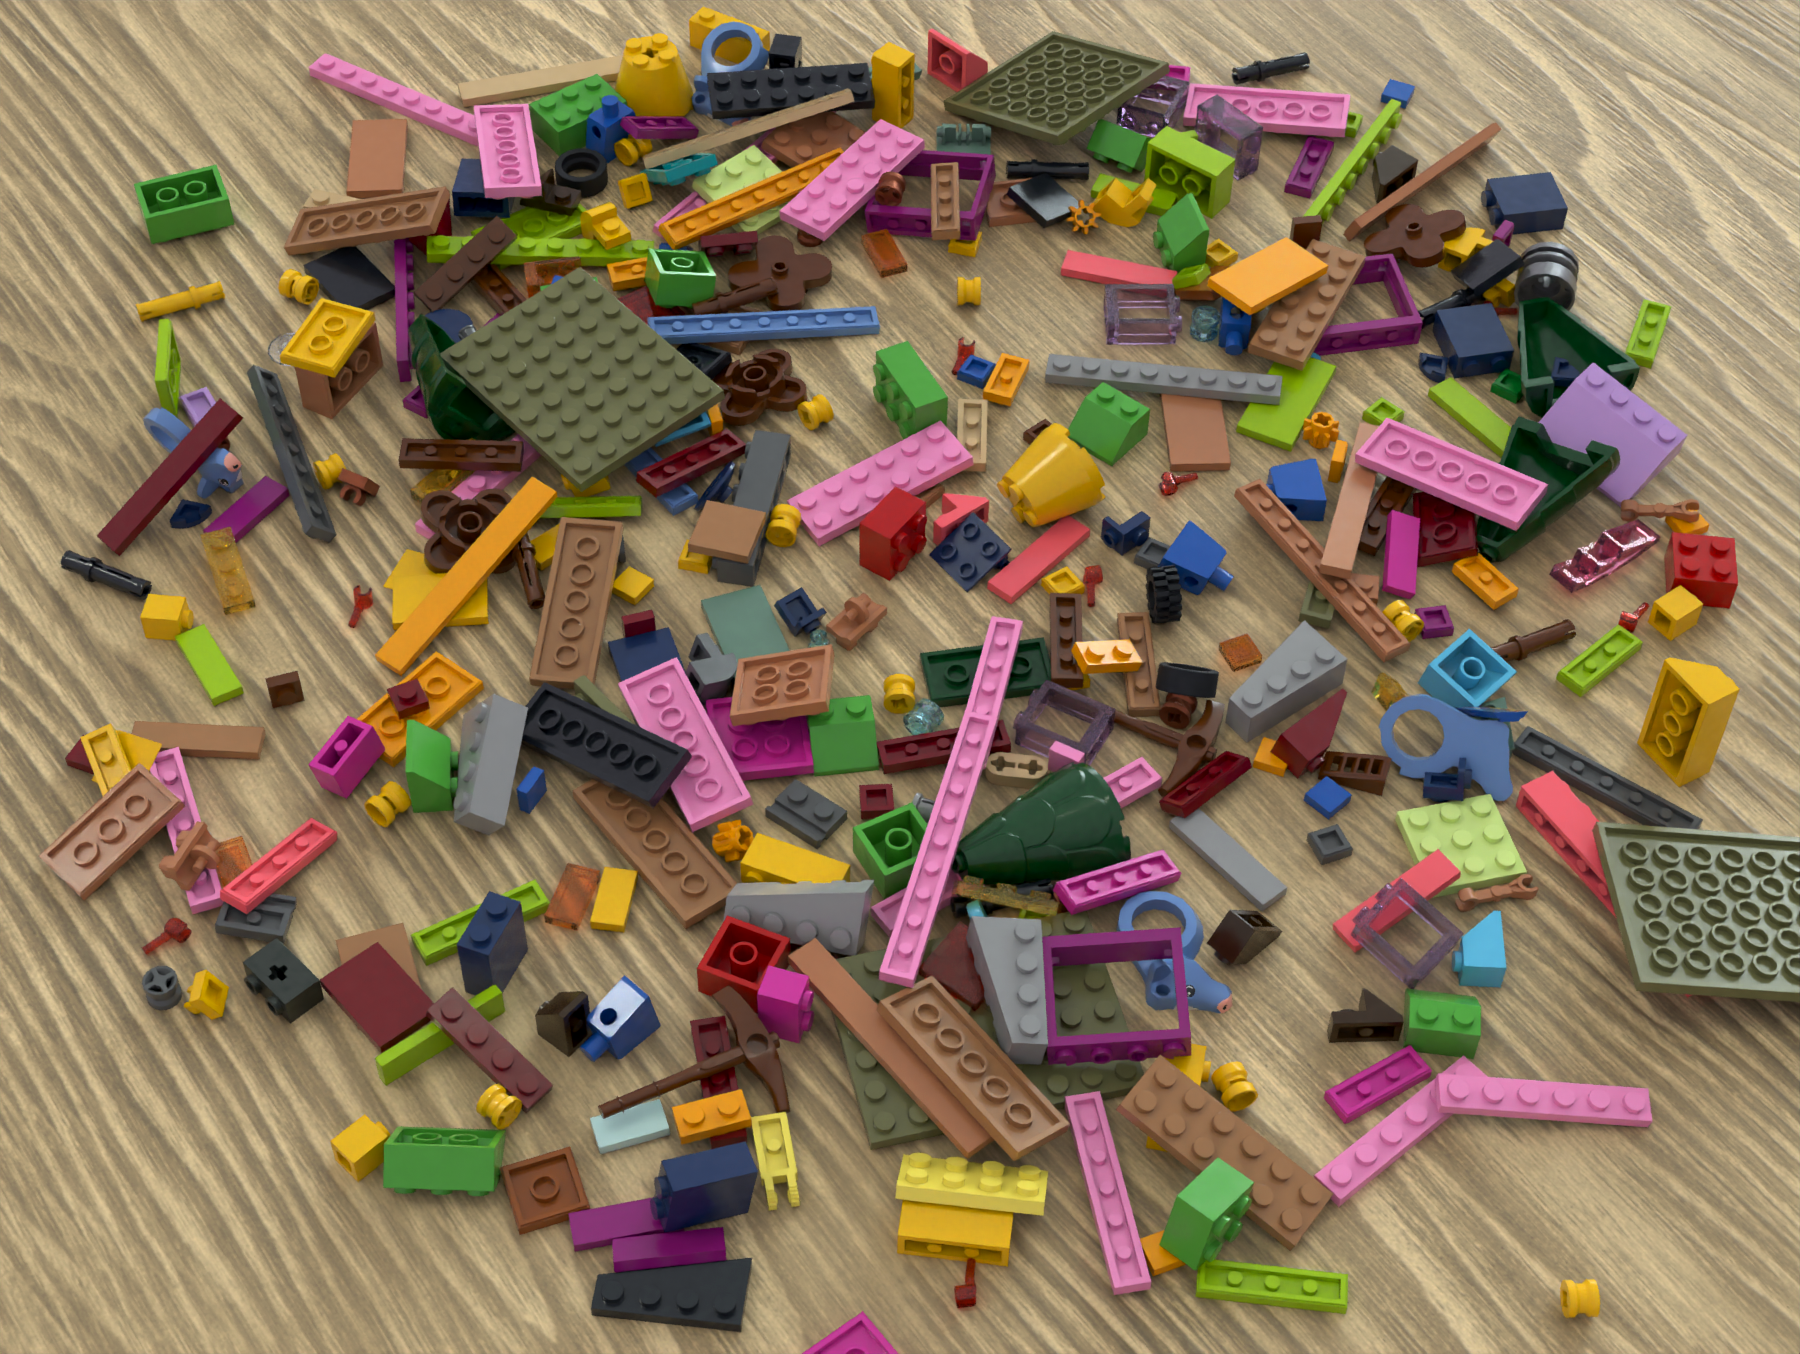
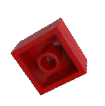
M895 486L859 523V565L888 581L898 572L904 571L909 560L916 553H921L927 542L925 537V525L927 523L926 502Z
M1672 532L1664 556L1666 594L1681 585L1688 592L1695 595L1703 603V606L1730 609L1738 586L1735 538Z
M727 915L697 967L698 992L711 996L729 985L758 1014L757 993L768 966L787 970L790 965L788 963V955L791 954L790 938Z

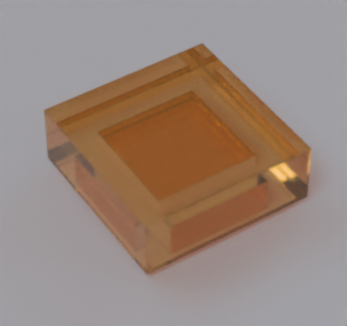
M1248 633L1219 643V651L1233 672L1259 664L1262 661V654Z

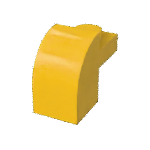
M1114 178L1098 193L1094 201L1095 206L1093 210L1096 213H1101L1100 217L1108 223L1123 227L1135 226L1140 223L1148 206L1153 201L1152 193L1157 184L1148 178L1135 190L1131 191L1117 178Z
M607 202L581 213V231L584 238L598 240L606 250L631 241V232L617 216V207L613 203Z
M1466 228L1461 236L1444 242L1446 255L1438 263V268L1451 272L1452 269L1493 241L1484 238L1486 231L1484 229Z

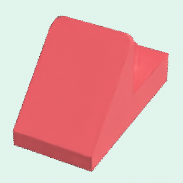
M943 494L942 515L934 521L933 542L938 546L972 512L984 523L988 522L989 500L986 497Z

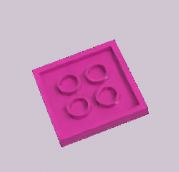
M732 697L705 700L707 715L742 781L814 773L806 715L790 717L786 720L758 722L754 725L733 726L730 719Z

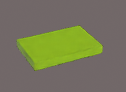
M159 319L155 384L161 407L178 418L181 358L172 322L170 319Z

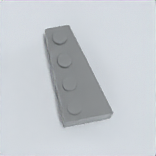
M1304 620L1229 698L1225 723L1246 743L1343 684L1347 658Z
M492 694L463 715L458 787L454 800L455 823L486 835H490L505 826L528 707Z
M836 880L831 881V883L799 881L795 884H781V882L737 883L727 895L724 920L728 915L790 938V943L803 946L816 938L827 951L849 956L857 955L865 942L874 880H862L861 882Z
M972 916L966 940L968 947L973 952L974 966L977 975H980L985 990L984 997L993 1015V1025L1001 1050L1014 1064L1041 1065L1048 1046L1041 920Z

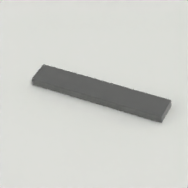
M1527 726L1514 742L1515 749L1511 750L1513 755L1547 773L1554 771L1567 784L1642 825L1699 829L1701 827L1703 819L1530 726Z

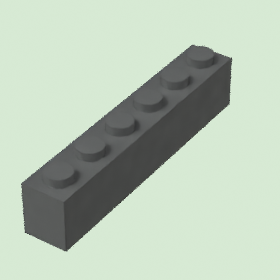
M755 430L752 442L747 441L745 448L746 463L741 462L738 475L740 483L735 484L733 487L732 502H734L733 506L766 512V522L748 564L713 557L712 568L717 569V582L750 587L755 585L767 542L766 530L771 522V512L778 504L791 458V435Z

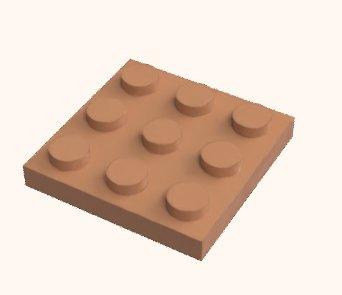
M833 111L821 112L776 127L763 140L761 148L788 166L795 167L839 147L845 152L865 131Z
M832 644L738 659L730 710L732 725H754L758 722L786 720L790 717L814 716L823 712H829L835 657Z

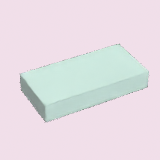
M660 1099L636 1105L625 1110L624 1113L620 1112L605 1119L601 1115L590 1118L600 1154L670 1135V1129Z

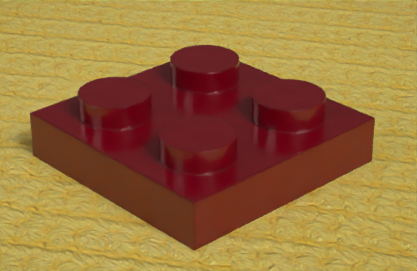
M757 231L700 236L698 242L699 251H704L707 258L722 257L724 252L734 251L735 256L751 254L752 249H755L758 244Z

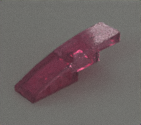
M1639 519L1602 532L1597 542L1578 548L1572 559L1555 564L1549 575L1573 593L1619 570L1658 543L1661 537Z

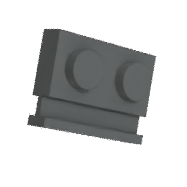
M795 779L775 798V803L771 807L767 806L765 808V816L818 849L821 846L820 843L824 839L827 840L847 820V810Z
M272 893L248 914L223 901L215 923L216 933L272 942L277 938L284 944L293 919L294 909L297 907V899L293 896Z

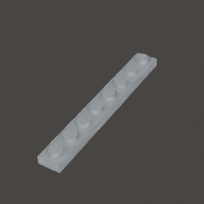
M1049 354L1045 383L1097 387L1104 382L1118 390L1279 405L1282 376Z

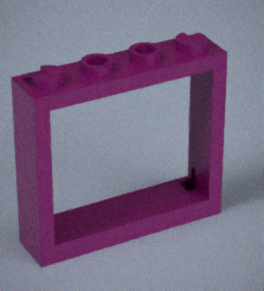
M922 150L898 172L900 175L931 177V164L958 162L959 179L980 181L971 211H960L959 240L976 241L996 178L994 155ZM875 195L868 200L865 209L868 233L932 237L930 208L881 205L876 200Z
M1393 254L1366 257L1365 264L1353 285L1383 281L1398 317L1328 326L1314 353L1323 356L1419 344L1423 322Z
M1181 927L1042 937L1048 1065L1066 1064V1066H1071L1075 1063L1083 1062L1105 1064L1114 1060L1140 1062L1147 1058H1158L1159 1055L1167 1059H1174L1176 1056H1191V1030ZM1172 959L1179 1029L1057 1037L1053 966Z

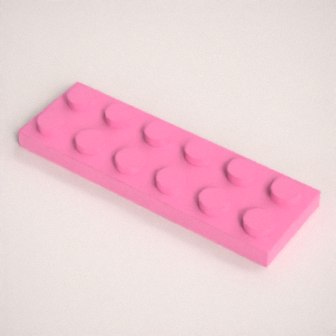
M1190 83L1183 116V126L1345 137L1350 95Z
M528 104L475 105L474 119L485 198L500 200L506 197L528 199L534 196H542V186Z
M880 119L780 210V219L825 241L875 195L879 179L883 173L891 171L898 173L925 148L924 139Z
M1386 418L1355 454V463L1515 531L1519 529L1547 494L1548 484L1390 418Z
M940 420L787 500V504L794 506L800 511L802 517L800 524L817 545L821 546L859 526V523L895 486L916 496L973 465V457Z
M677 657L618 683L619 689L639 727L688 749L692 755L690 761L670 786L692 832L753 805L746 786Z

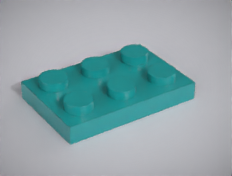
M696 153L647 170L645 168L640 170V173L646 174L647 180L653 182L654 185L661 183L662 185L670 184V186L685 182V176L695 175V177L710 173V167L718 165L715 154Z

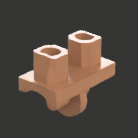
M862 593L857 598H849L844 604L845 609L826 625V631L836 637V643L847 651H851L857 645V640L865 633H871L878 627V622L887 615V607L876 604L865 593Z
M197 821L191 831L182 830L176 838L178 850L174 856H164L159 863V869L165 877L175 880L181 890L190 891L205 868L215 869L220 863V858L215 853L220 843L210 835L205 822Z

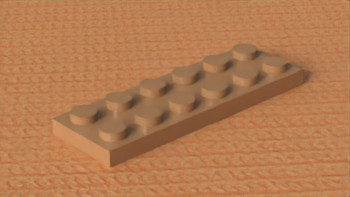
M446 186L300 209L284 249L290 256L435 234L450 193Z
M1312 239L1306 251L1329 265L1327 274L1275 301L1248 346V353L1301 371L1304 369L1358 277L1366 258L1364 255Z
M561 517L529 676L530 685L542 686L545 682L557 688L574 689V680L583 675L595 685L623 536V522Z
M594 779L572 790L574 800L634 870L638 871L640 877L685 929L726 906L727 895L737 882L662 798L653 809Z
M933 976L915 983L913 988L907 987L879 1001L876 1009L878 1013L1013 1161L1067 1132L1070 1123Z
M1162 1055L1158 1056L1116 1109L1197 1176L1219 1157L1252 1180L1254 1185L1249 1195L1252 1203L1245 1215L1289 1251L1296 1246L1333 1195L1330 1190Z

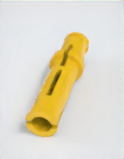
M220 281L197 288L190 286L187 291L140 304L137 303L136 308L140 320L143 322L144 320L190 307L198 309L201 308V304L225 299L222 284Z

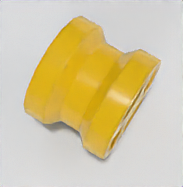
M957 277V305H964L966 302H972L974 305L981 304L980 277H974L972 280Z
M822 394L814 396L810 402L804 401L797 406L798 415L804 426L809 430H814L819 427L821 422L828 423L834 418L833 409L827 398Z
M337 453L330 455L328 460L313 462L315 475L323 489L327 490L333 486V483L341 482L338 480L342 468L346 469Z
M894 674L884 680L885 709L895 714H903L913 710L915 707V696L913 694L915 692L914 679L909 675Z
M498 1083L490 1086L482 1094L477 1103L476 1111L484 1118H491L492 1125L502 1130L512 1124L522 1108V1101L516 1096L507 1095L506 1088Z
M1585 1279L1582 1283H1575L1573 1280H1562L1560 1300L1564 1316L1566 1318H1575L1578 1314H1585L1588 1317H1598L1600 1295L1595 1279Z

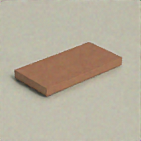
M407 119L353 120L347 196L358 199L374 198L404 192L408 134Z
M1161 393L1160 401L1170 471L1230 470L1231 461L1221 399Z
M138 763L47 847L39 857L85 901L173 819L185 805L142 764Z

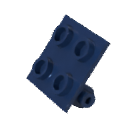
M972 512L929 555L968 593L993 568L1002 570L1010 563L1007 554L1012 549Z

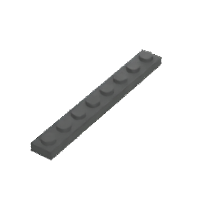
M253 364L247 371V375L266 424L265 427L271 438L273 449L280 463V468L284 474L287 488L293 499L295 510L302 524V529L310 538H317L330 543L337 534L278 375Z

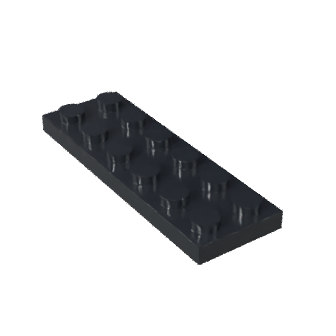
M868 63L707 73L713 119L765 116L845 89L851 90L855 102L824 112L875 108V98Z
M545 682L525 706L528 707L521 744L653 809L692 758L688 749Z

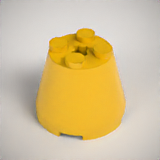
M657 33L653 36L628 39L623 52L615 91L627 101V106L633 109L635 115L685 116L690 110H693L691 99L693 90L678 50L668 40V36L663 33Z
M1053 423L1044 429L1004 474L1002 480L997 483L1001 494L1005 498H1009L1014 506L1011 508V512L1019 523L1026 521L1031 527H1039L1088 509L1106 498L1100 489L1105 486L1104 480L1092 457L1085 447L1080 449L1073 440H1070L1068 438L1070 436L1069 430L1058 423Z

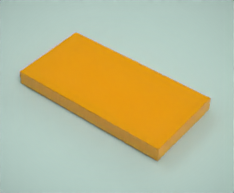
M1285 237L1209 277L1207 286L1248 315H1252L1327 274L1329 265Z
M436 651L397 684L399 685L417 678L429 700L430 709L399 720L387 693L358 717L357 720L374 727L385 747V751L379 758L395 767L406 757L407 720H415L436 731L484 689L483 681Z

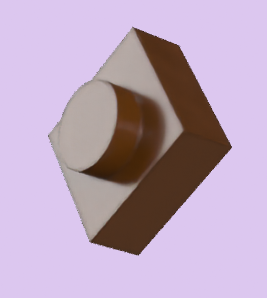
M298 671L265 678L273 708L305 701Z

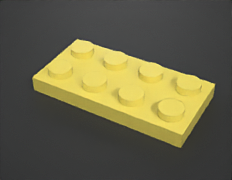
M925 1153L903 1154L895 1199L1044 1216L1048 1171L1040 1170V1168L1033 1165L1010 1167L1004 1166L997 1161L975 1163L968 1162L961 1157L940 1159L931 1158L930 1155Z

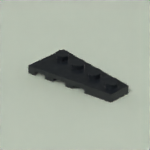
M752 1258L597 1275L591 1305L592 1316L741 1332L752 1270Z

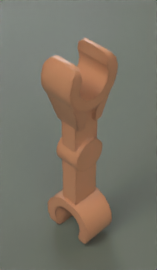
M1627 499L1621 502V519L1623 521H1634L1638 516H1655L1657 518L1674 516V518L1686 522H1696L1699 519V512H1690L1688 510H1699V502L1694 499H1688L1674 505H1665L1663 503L1639 505L1635 500Z
M1523 874L1507 885H1494L1491 888L1473 891L1472 888H1463L1459 890L1458 896L1460 899H1456L1455 904L1460 912H1467L1474 909L1480 903L1499 902L1501 899L1508 897L1530 900L1536 896L1539 888L1537 886L1526 888L1525 886L1531 884L1533 877L1530 874Z

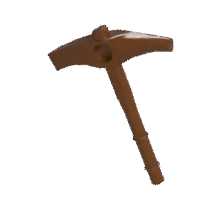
M1057 688L1054 694L1055 700L1068 704L1070 707L1073 706L1098 716L1102 720H1108L1141 734L1148 739L1178 750L1177 760L1168 779L1158 789V793L1162 797H1165L1201 770L1206 761L1211 762L1216 757L1217 748H1214V744L1222 723L1225 704L1206 699L1202 717L1183 735L1155 723L1135 718L1110 708L1109 705L1105 706L1077 695L1076 692L1072 693L1065 689Z
M728 985L711 996L723 1009L731 1022L735 1032L736 1047L702 1060L656 1082L653 1081L652 1084L620 1097L617 1096L616 1099L599 1105V1112L603 1119L620 1112L624 1113L625 1110L656 1097L660 1098L661 1095L744 1063L768 1091L776 1113L786 1112L787 1114L790 1112L788 1093L781 1062L776 1050L780 1048V1038L774 1031L768 1033L766 1027L741 995Z

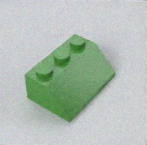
M398 1126L384 1143L383 1188H394V1192L400 1194L414 1193L416 1189H430V1193L435 1195L451 1194L453 1190L467 1191V1194L471 1196L488 1195L489 1191L494 1192L500 1181V1167H502L506 1130Z

